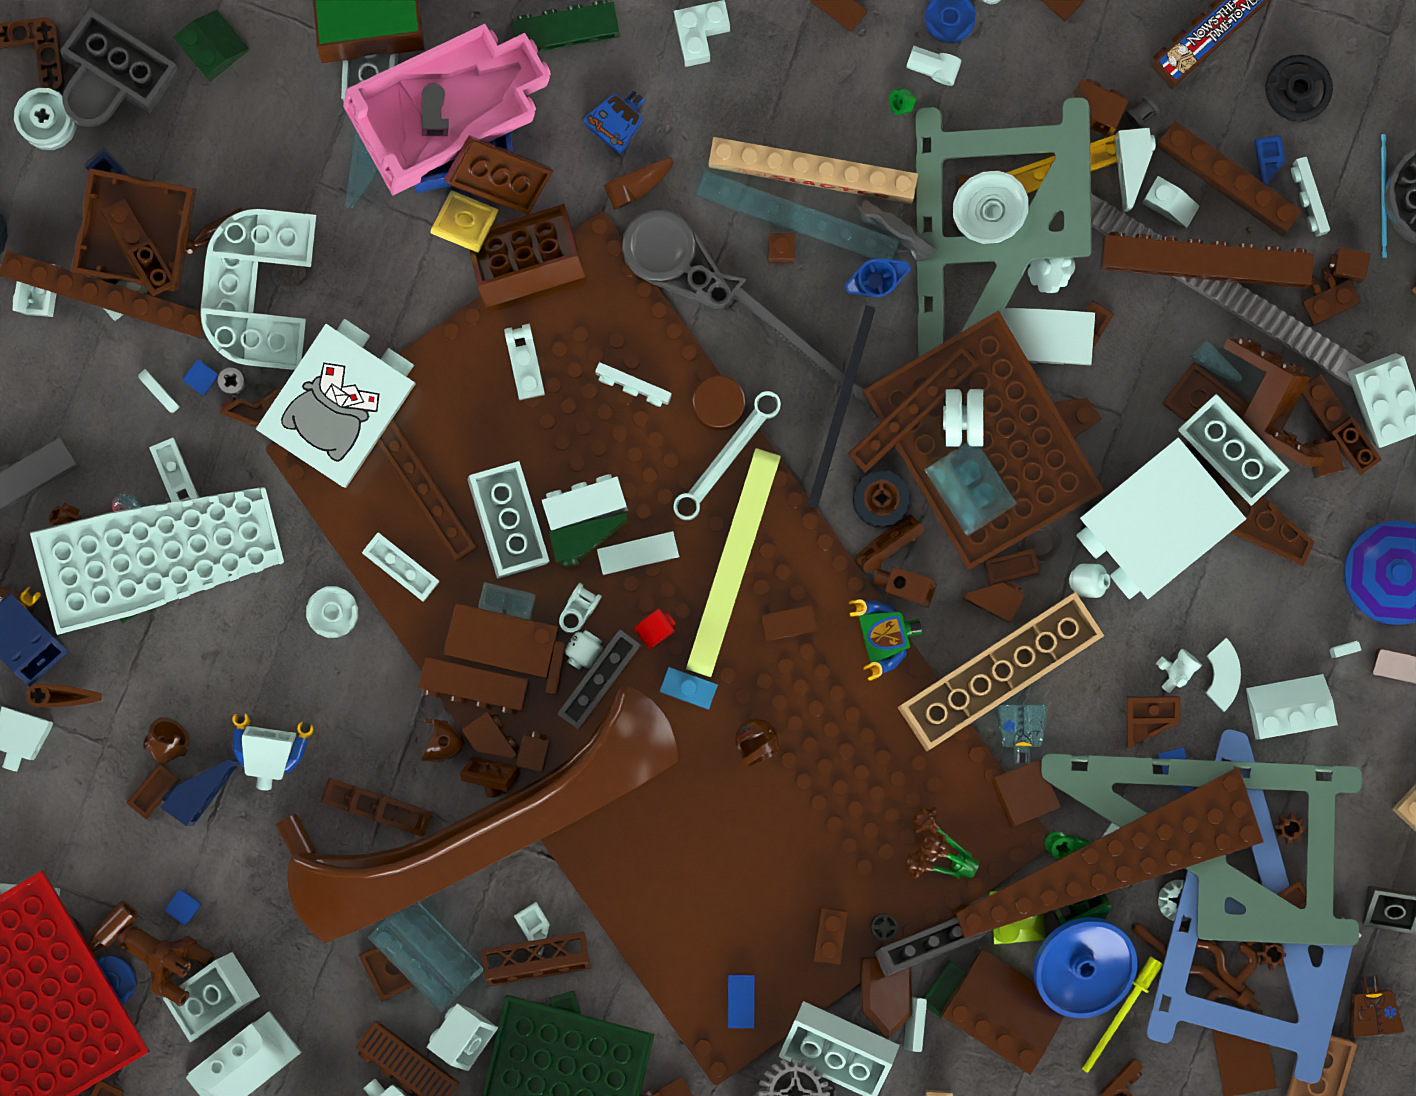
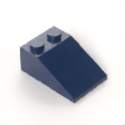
M228 759L174 788H169L162 797L164 804L161 808L185 826H194L238 767V760Z

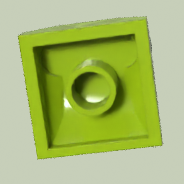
M989 891V896L997 891ZM1042 913L993 929V944L1045 940L1044 914Z

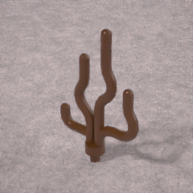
M1134 923L1132 925L1133 932L1156 949L1164 961L1168 946L1143 925ZM1181 923L1179 932L1187 933L1188 928ZM1198 938L1196 947L1209 950L1214 954L1216 969L1221 977L1219 978L1210 969L1201 964H1191L1189 975H1200L1215 987L1203 999L1214 1002L1221 997L1228 998L1241 1009L1247 1006L1254 1012L1260 1003L1253 998L1255 992L1244 983L1258 965V955L1252 946H1248L1246 942L1239 944L1240 951L1248 957V961L1235 977L1227 969L1226 957L1220 945L1213 940H1201Z

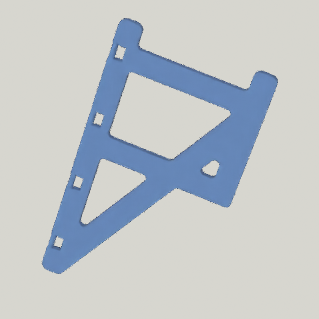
M1234 730L1224 731L1220 737L1215 761H1222L1223 758L1231 762L1255 763L1247 735ZM1240 769L1242 778H1249L1250 769ZM1246 789L1264 841L1263 843L1251 846L1262 886L1278 894L1290 885L1265 796L1261 789ZM1187 870L1153 1009L1147 1026L1146 1034L1148 1038L1161 1043H1168L1173 1038L1177 1022H1189L1294 1051L1297 1054L1294 1068L1296 1079L1308 1083H1317L1321 1078L1353 946L1316 945L1323 949L1320 965L1314 967L1308 953V947L1314 944L1278 943L1279 946L1282 945L1284 947L1283 951L1286 953V957L1282 961L1285 965V972L1298 1015L1296 1023L1282 1021L1188 995L1185 988L1198 940V877ZM1230 897L1225 900L1226 913L1238 915L1245 913V907ZM1183 915L1191 918L1187 933L1179 932ZM1163 994L1171 997L1168 1012L1159 1011Z

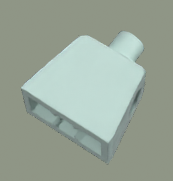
M1 707L0 751L7 752L2 767L17 772L22 758L34 760L54 722L8 707Z

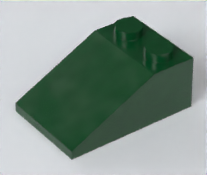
M623 513L549 531L556 563L558 565L562 564L564 568L579 565L578 560L586 558L628 523L627 514Z

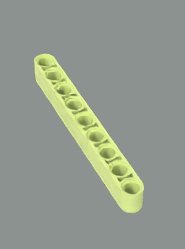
M758 448L755 449L691 651L687 670L709 677L712 676L780 461V455Z

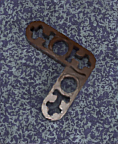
M45 17L0 23V35H5V29H7V35L10 40L7 42L5 37H0V49L35 45L40 85L42 88H50L59 92L64 86V73L57 25L51 19ZM44 24L52 28L47 34L48 40L50 42L54 41V43H45V36L42 32H39V30L43 29ZM18 27H24L27 31L26 37L22 40H16L13 37V32ZM46 49H53L56 53L54 60L51 62L42 60V53ZM43 67L52 68L53 76L58 79V81L54 82L53 87L45 83V80H49L50 75L47 69L43 70Z

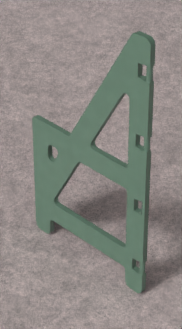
M1067 99L1063 103V122L1060 125L944 132L942 112L939 109L931 107L921 108L917 111V236L925 240L933 248L938 249L930 258L917 261L918 357L945 342L944 267L947 264L995 262L997 265L965 324L963 332L998 310L1002 314L1031 260L1088 257L1091 255L1090 104L1086 99ZM923 138H931V152L923 153ZM1055 153L1056 158L1028 208V214L1023 226L1012 237L999 243L982 244L970 240L966 236H944V160ZM1063 211L1064 229L1056 232L1050 231L1049 226L1056 213ZM924 217H932V232L924 233ZM925 297H933V312H925Z
M1046 754L1042 758L1041 774L1043 779L1120 828L1148 813L1114 793L1112 786L1116 783L1191 786L1199 788L1239 767V769H1250L1249 778H1243L1246 789L1306 792L1308 795L1305 908H1297L1230 866L1226 862V855L1185 868L1198 877L1197 937L1201 940L1337 946H1353L1357 944L1359 940V924L1352 919H1337L1333 916L1335 796L1337 793H1357L1362 787V772L1359 768ZM1071 762H1088L1087 771H1073ZM1152 765L1169 766L1168 775L1153 774ZM1315 772L1332 773L1331 781H1316ZM1230 897L1245 907V913L1242 915L1226 913V898Z

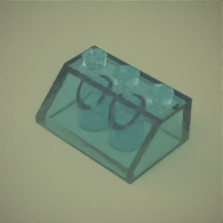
M965 443L925 469L930 480L967 536L1017 504L980 446H969L968 443Z

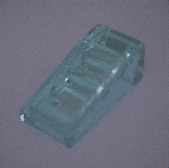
M1207 341L1190 356L1193 361L1235 385L1243 379V376Z

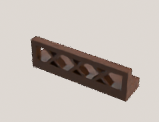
M584 932L481 950L484 977L488 987L591 969ZM580 940L582 953L570 954L564 950L569 941ZM551 945L557 949L552 958L544 959L538 954L543 946ZM518 950H526L531 954L525 963H518L512 959ZM499 954L505 958L500 967L489 969L487 956Z

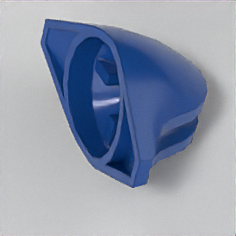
M881 258L872 259L865 262L845 284V288L849 294L882 297L893 291L911 269L907 261Z

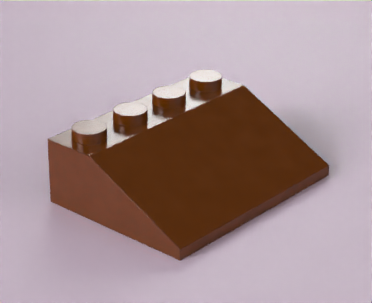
M565 204L491 227L479 253L469 249L477 286L486 308L585 277Z
M983 948L940 1012L943 1018L1029 1075H1031L1044 1055L1064 1018V1015L1057 1013L1046 1004L1033 981Z

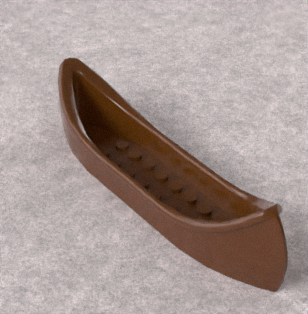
M622 685L617 689L600 725L587 742L563 764L528 786L428 837L402 847L356 855H329L305 852L294 854L288 862L287 879L290 898L297 915L316 937L327 943L401 911L616 800L678 762L677 744L670 722L651 698L630 685Z

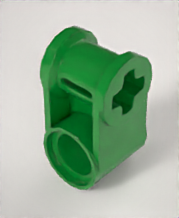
M1059 831L1050 832L1044 840L1045 849L1058 860L1092 843L1089 840Z

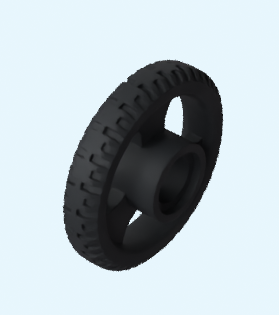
M1291 55L1276 63L1269 72L1265 85L1266 97L1272 109L1279 116L1295 122L1308 121L1320 115L1329 105L1333 93L1332 78L1328 69L1319 60L1308 55ZM1302 64L1308 66L1307 74L1297 73L1290 79L1284 77L1281 73L1283 69L1291 65ZM1322 81V98L1318 105L1313 107L1309 103L1308 97L1314 90V82ZM1293 84H1303L1305 93L1299 94L1295 92ZM1283 89L1286 98L1290 102L1297 103L1295 112L1285 108L1279 102L1275 93L1276 90Z

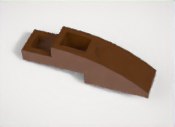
M125 198L101 210L104 219L114 234L115 241L151 295L155 296L175 286L174 278L151 239H148Z
M1318 374L1308 381L1301 394L1311 408L1310 412L1330 440H1337L1339 451L1351 466L1361 475L1382 460L1355 419L1349 416L1323 376Z

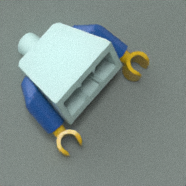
M246 713L245 721L242 724H238V714H235L232 721L237 726V729L234 730L232 750L239 764L244 767L245 774L257 777L256 787L260 790L272 789L273 779L281 780L284 773L291 772L302 760L308 743L306 738L312 735L313 726L311 724L308 733H302L300 728L303 722H300L297 728L299 737H296V733L251 727L249 726L250 717Z

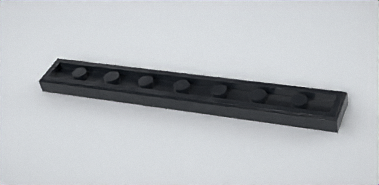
M866 305L808 501L807 507L818 508L875 313V307Z

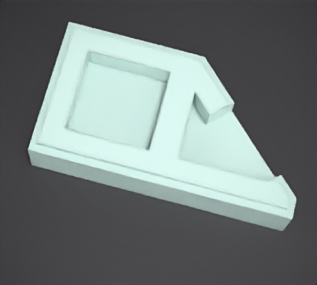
M537 902L514 915L529 941L547 938L550 923ZM544 946L538 953L540 956L543 954Z

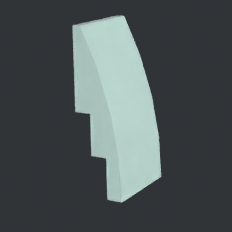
M1005 308L1002 312L1003 319L1029 363L1091 365L1095 313Z

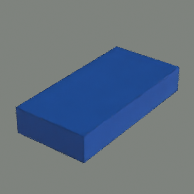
M728 975V1028H754L755 975Z

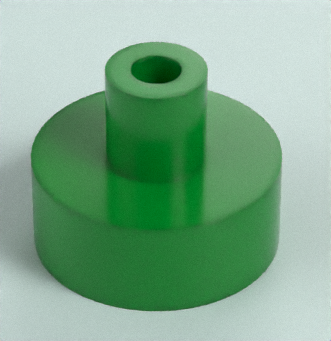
M906 88L893 90L889 95V106L895 115L910 113L916 103V97Z

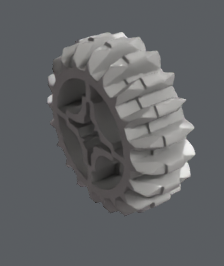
M792 1058L790 1066L786 1059L781 1060L782 1069L777 1064H773L771 1067L775 1073L774 1075L769 1071L764 1073L769 1082L760 1081L759 1085L765 1087L766 1091H759L758 1096H788L781 1093L792 1091V1086L795 1092L806 1094L802 1096H830V1093L822 1092L821 1088L827 1087L828 1082L819 1083L818 1079L822 1078L824 1074L823 1072L816 1075L813 1074L816 1070V1065H811L807 1070V1060H802L800 1066H798L797 1058ZM790 1072V1079H788L786 1088L774 1090L777 1080L783 1074ZM798 1073L810 1081L813 1090H806L800 1085Z

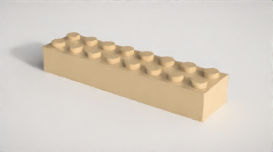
M1074 592L900 705L898 709L925 751H928L1104 637V634L1077 593Z

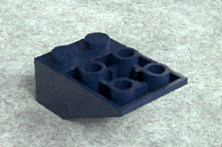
M10 592L0 601V659L30 687L69 651L59 636Z

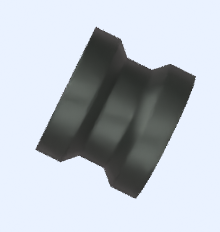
M879 914L872 920L871 931L879 940H890L897 934L898 925L892 916Z

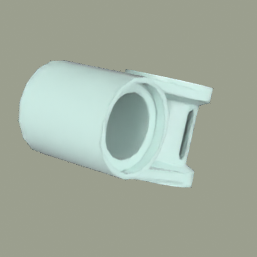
M579 583L560 615L559 623L561 629L567 634L579 632L588 617L595 610L602 596L599 594L594 595L583 588V584ZM566 616H576L579 620L578 625L575 628H567L564 625Z

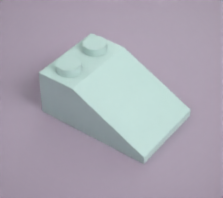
M233 952L216 959L179 986L189 992V997L183 1006H177L176 1003L166 997H163V1000L188 1040L192 1042L259 998L260 995Z

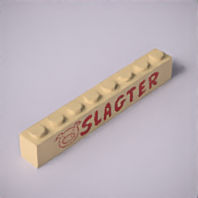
M713 137L709 158V168L909 204L913 202L918 173Z

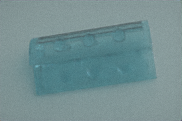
M419 902L388 916L368 937L441 1013L484 971L483 967Z

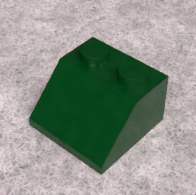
M217 10L193 20L173 36L209 82L250 50Z

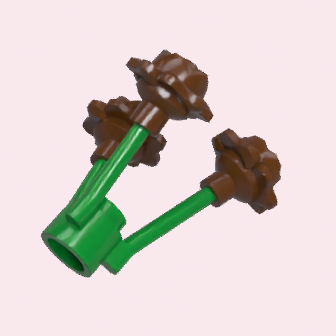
M923 807L915 814L913 819L916 824L915 832L919 833L929 829L935 834L924 839L920 850L916 853H910V857L907 859L906 870L911 872L912 879L914 880L924 871H936L951 875L957 879H960L962 876L971 879L978 870L979 861L972 858V853L963 849L940 829L941 826L935 821V814L937 813L935 807L931 809ZM946 842H948L960 854H957L955 856L952 853H950L949 849L946 848ZM939 857H947L952 860L951 867L954 869L936 866L934 861Z

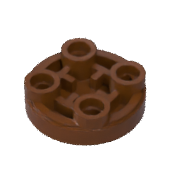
M711 376L703 380L694 392V411L696 416L710 427L724 428L731 426L741 417L744 411L745 396L743 390L735 380L727 376Z

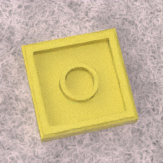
M451 190L431 228V234L479 253L498 215L499 209Z

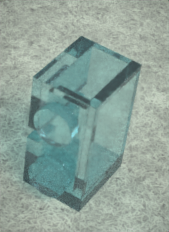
M484 582L478 608L500 614L507 610L506 615L531 620L537 595Z

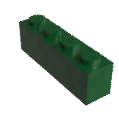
M608 0L595 1L593 6L583 7L581 4L572 5L567 8V11L557 12L556 9L546 10L542 12V15L532 17L531 14L520 15L517 17V20L512 21L515 37L525 33L529 40L532 39L535 42L538 53L620 37L614 2H608Z

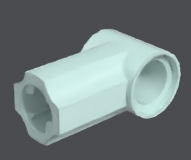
M913 46L906 68L931 76L934 81L941 84L953 86L962 61L958 57L947 53L937 54Z

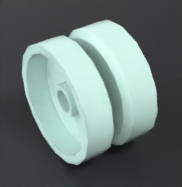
M36 88L28 91L19 99L14 111V122L17 130L31 145L42 150H55L65 146L73 138L77 129V124L66 114L62 101L63 96L50 88Z
M946 389V406H943V430H946V446H960L962 443V430H967V443L969 446H983V389H970L967 393V405L963 406L961 391L959 389Z

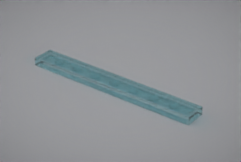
M707 171L704 172L696 194L697 197L870 259L893 260L900 242L898 239Z

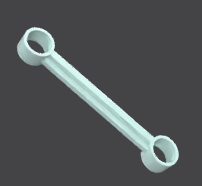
M765 391L756 397L755 409L688 493L681 494L676 498L674 511L680 519L692 520L698 515L700 511L699 503L763 422L778 414L781 403L775 393ZM768 395L775 399L777 408L774 412L765 414L759 411L758 402L763 396ZM684 497H690L696 503V511L690 516L680 514L677 509L680 499Z

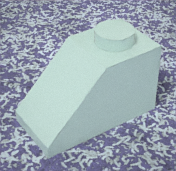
M1159 176L1142 202L1143 205L1187 229L1200 207L1183 190Z

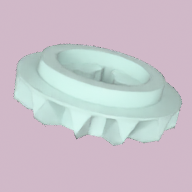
M1184 880L1168 882L1163 886L1158 896V905L1161 912L1172 921L1175 920L1177 904L1170 901L1169 898L1178 897L1181 889H1183ZM1184 915L1182 917V921H1187L1190 919L1189 917H1185Z

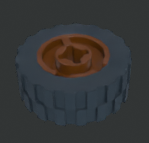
M883 469L871 471L860 479L854 489L852 499L854 510L859 518L869 526H875V528L890 527L897 524L908 511L911 500L910 490L905 480L903 481L898 474L892 473L893 471H883ZM879 494L886 496L884 504H880L876 500Z

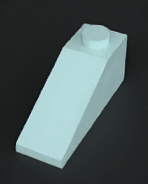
M1150 128L1120 130L1114 136L1123 212H1129L1133 208L1150 162L1152 151L1155 150V137L1150 135Z

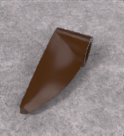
M672 157L606 183L604 187L614 210L634 202L652 190L672 167Z
M34 684L28 688L26 699L34 707H66L99 702L102 700V693L63 685ZM39 688H41L42 693L46 694L45 699H41V703H37V699L33 698V693H37Z

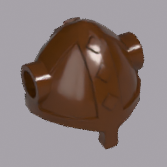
M160 717L154 720L149 728L148 735L145 736L143 741V749L149 750L153 758L161 764H166L179 756H186L189 746V736L186 730L177 721L168 717Z
M425 718V723L434 724V731L422 761L443 762L446 759L453 758L455 754L462 750L461 748L464 746L463 736L456 730L455 726L448 724L445 720Z

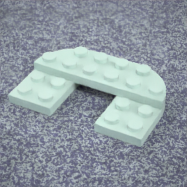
M249 209L238 212L224 220L212 234L206 250L200 315L205 335L212 346L224 357L244 365L295 370L301 362L306 319L253 313L258 261L311 267L316 215L266 209Z

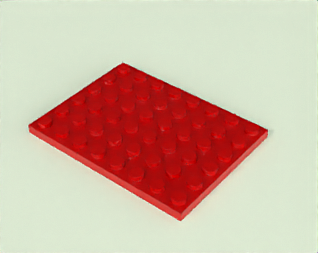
M44 870L1 894L0 1096H75L149 1053L150 1050Z

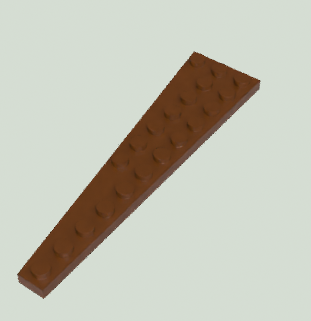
M1239 767L957 912L956 916L963 938L987 932L1263 843L1264 841Z

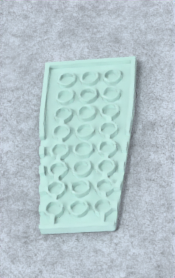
M264 487L109 512L30 532L57 635L135 615L164 605L169 601L181 599L195 592L207 590L221 583L233 581L247 574L256 573L273 565L284 563L267 492Z

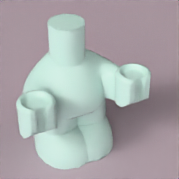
M1184 649L1179 651L1178 658L1174 663L1168 661L1163 656L1156 662L1160 669H1165L1168 673L1169 679L1162 686L1168 693L1176 686L1182 687L1186 685L1193 673L1202 666L1193 655Z

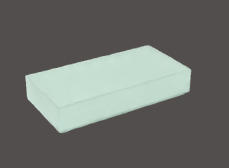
M912 997V1016L906 1021L903 1049L914 1052L922 1051L926 999Z

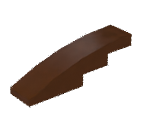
M330 777L320 801L321 803L422 837L425 835L432 814L428 810Z

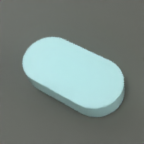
M146 369L138 374L139 379L169 412L174 413L180 407Z

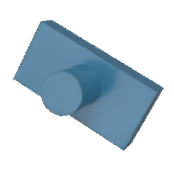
M669 667L660 692L709 710L718 685Z

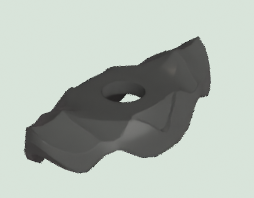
M866 198L862 201L861 221L870 224L874 228L877 240L886 249L895 253H910L916 261L926 260L936 253L938 249L933 248L925 240L918 237L911 226L897 218L894 214L883 212Z

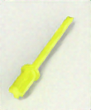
M1150 956L1137 978L1132 982L1135 988L1082 1067V1070L1086 1073H1089L1141 991L1149 992L1147 989L1163 966L1160 961Z

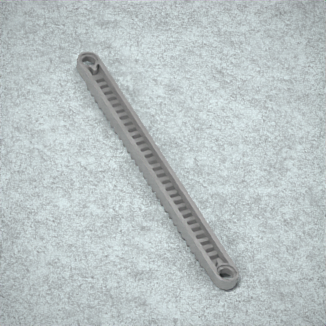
M1091 194V227L1104 235H1109L1110 232H1123L1125 237H1135L1136 234L1151 235V239L1161 240L1162 236L1153 232L1152 229L1127 216L1126 213L1119 211L1116 207L1109 205L1108 202ZM1174 277L1350 387L1352 385L1347 371L1367 364L1349 353L1346 349L1339 347L1338 344L1331 342L1330 339L1323 337L1319 332H1315L1301 321H1297L1293 316L1287 315L1285 311L1279 310L1275 305L1268 303L1267 300L1242 287L1239 283Z

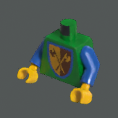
M853 600L849 604H855L857 610L850 613V615L858 616L870 663L864 666L863 669L870 668L873 671V676L868 678V680H873L881 676V674L895 669L907 655V649L910 648L908 637L922 634L919 619L904 622L902 612H897L894 606L879 601Z

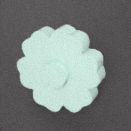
M1073 258L1031 260L1028 276L1032 285H1038L1040 292L1057 293L1060 287L1067 285L1070 276L1074 273L1075 262Z

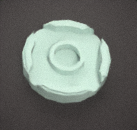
M327 586L318 590L310 597L306 606V618L310 627L317 634L327 638H339L348 634L354 628L358 619V605L355 598L347 590L337 586Z

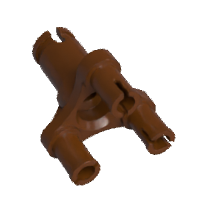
M134 924L129 925L119 938V946L123 949L126 948V951L147 963V969L151 970V991L159 997L164 996L179 1007L183 1006L189 997V992L172 983L171 978L173 974L176 973L181 978L187 974L179 967L190 970L191 963L185 961V958L189 957L205 968L213 962L215 954L198 945L197 940L189 935L174 942L160 941L142 929H137L138 927Z

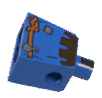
M632 91L624 101L618 95L613 94L583 119V124L621 156L643 121L642 116L636 110L645 100L635 91Z

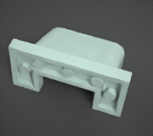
M269 1011L189 1072L186 1079L200 1096H248L302 1052Z

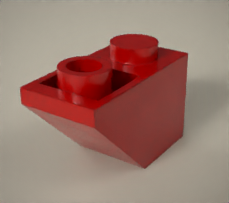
M657 609L635 626L634 629L650 650L675 633L673 626L676 623L667 610L662 613L660 609Z

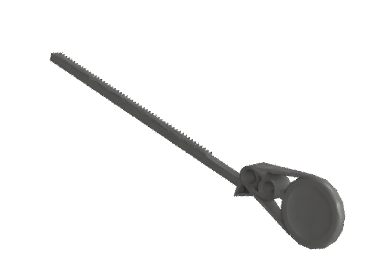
M653 209L640 213L630 221L623 233L622 253L625 263L635 275L651 284L713 309L724 308L735 296L772 327V332L776 331V334L779 333V338L784 337L783 341L787 340V344L791 343L790 347L794 346V350L798 349V353L801 352L802 356L805 355V360L809 358V363L813 362L812 366L817 365L816 369L821 368L820 372L824 371V375L828 374L827 378L831 377V381L835 380V384L838 383L839 387L843 385L845 374L742 289L747 279L720 274L696 233L683 217L671 210ZM696 245L711 271L700 265L693 268L690 266L695 258ZM697 273L702 274L706 282L697 285L692 281L691 277ZM682 274H686V283L692 292L665 282L676 280ZM715 290H720L725 294L726 298L720 302L715 301L711 293ZM854 383L850 397L854 396L853 400L858 399L857 403L861 402V406L865 405V409L868 408V412L872 411V415L875 414L876 418H878L864 391Z

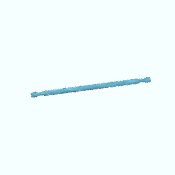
M1382 134V258H1387V213L1384 204V191L1387 182L1386 134Z

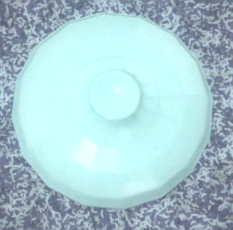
M1000 171L982 172L969 178L959 188L953 202V218L958 229L970 240L982 244L999 243L1012 237L1023 226L1028 214V196L1023 185L1012 175Z

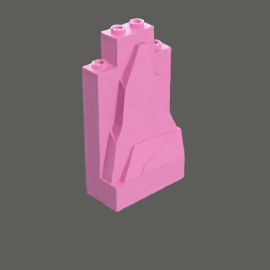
M483 24L346 89L343 107L392 196L420 183L421 177L428 171L455 159L469 135L490 142L532 122L536 108L532 99L526 96L546 87L551 73L548 65L539 59L535 42L532 39L529 40L525 33L497 46L498 39L493 30L489 31L486 24ZM428 84H439L445 91L444 105L441 108V119H449L448 136H422V92Z

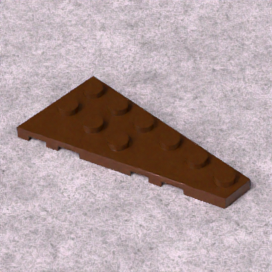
M1187 440L1185 446L1246 518L1230 534L1300 566H1304L1314 541L1285 517L1264 496H1261L1251 506Z

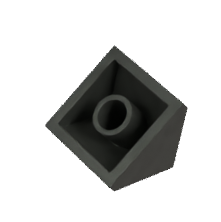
M1368 885L1363 926L1415 934L1416 893Z

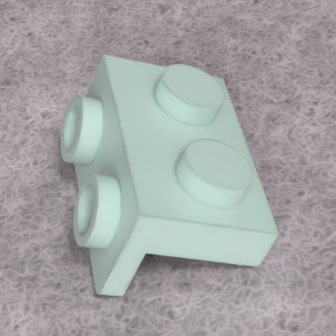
M17 281L13 296V311L26 315L53 317L56 293Z

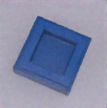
M197 359L183 378V381L205 396L217 380L219 374Z
M179 889L164 911L186 926L202 904L182 889Z

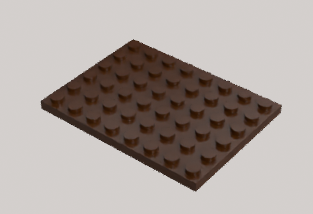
M999 310L863 390L882 422L961 346L980 364L955 389H959L962 393V406L967 405V393L970 389H983V446H969L967 443V430H962V443L960 446H946V430H943V406H946V397L895 444L968 570L1104 492L1100 482Z

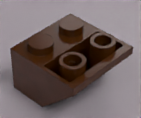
M1081 79L1074 95L1075 98L1086 99L1090 104V129L1107 137L1112 136L1129 100L1125 99V95L1117 90L1111 89L1109 92L1100 88L1101 84L1095 80L1086 79L1085 81Z

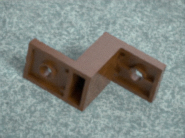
M1238 337V339H1227L1223 347L1224 349L1267 372L1242 420L1267 446L1302 466H1321L1325 457L1318 453L1319 449L1306 442L1301 444L1296 441V435L1283 430L1310 379V376L1303 373L1305 369L1293 362L1288 364L1281 361L1283 356L1272 350L1267 352L1260 349L1261 344L1251 338L1244 339Z

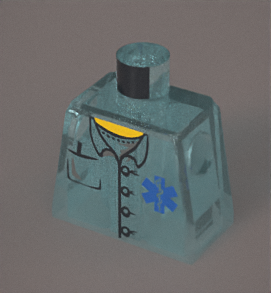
M1048 705L996 706L1002 746L1004 748L1014 747V763H1030V747H1042Z

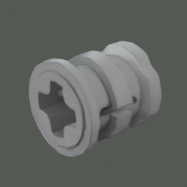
M226 368L219 374L218 384L222 391L226 393L239 394L245 388V378L236 368ZM229 377L236 378L235 380L238 384L235 387L233 385L229 386L227 381Z

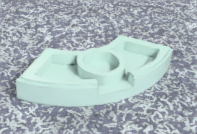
M1227 638L1207 655L1212 664L1213 679L1205 693L1223 712L1227 710L1235 699L1241 679V668L1237 653Z

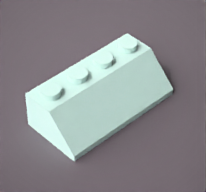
M1217 394L1193 414L1178 430L1251 506L1290 470Z

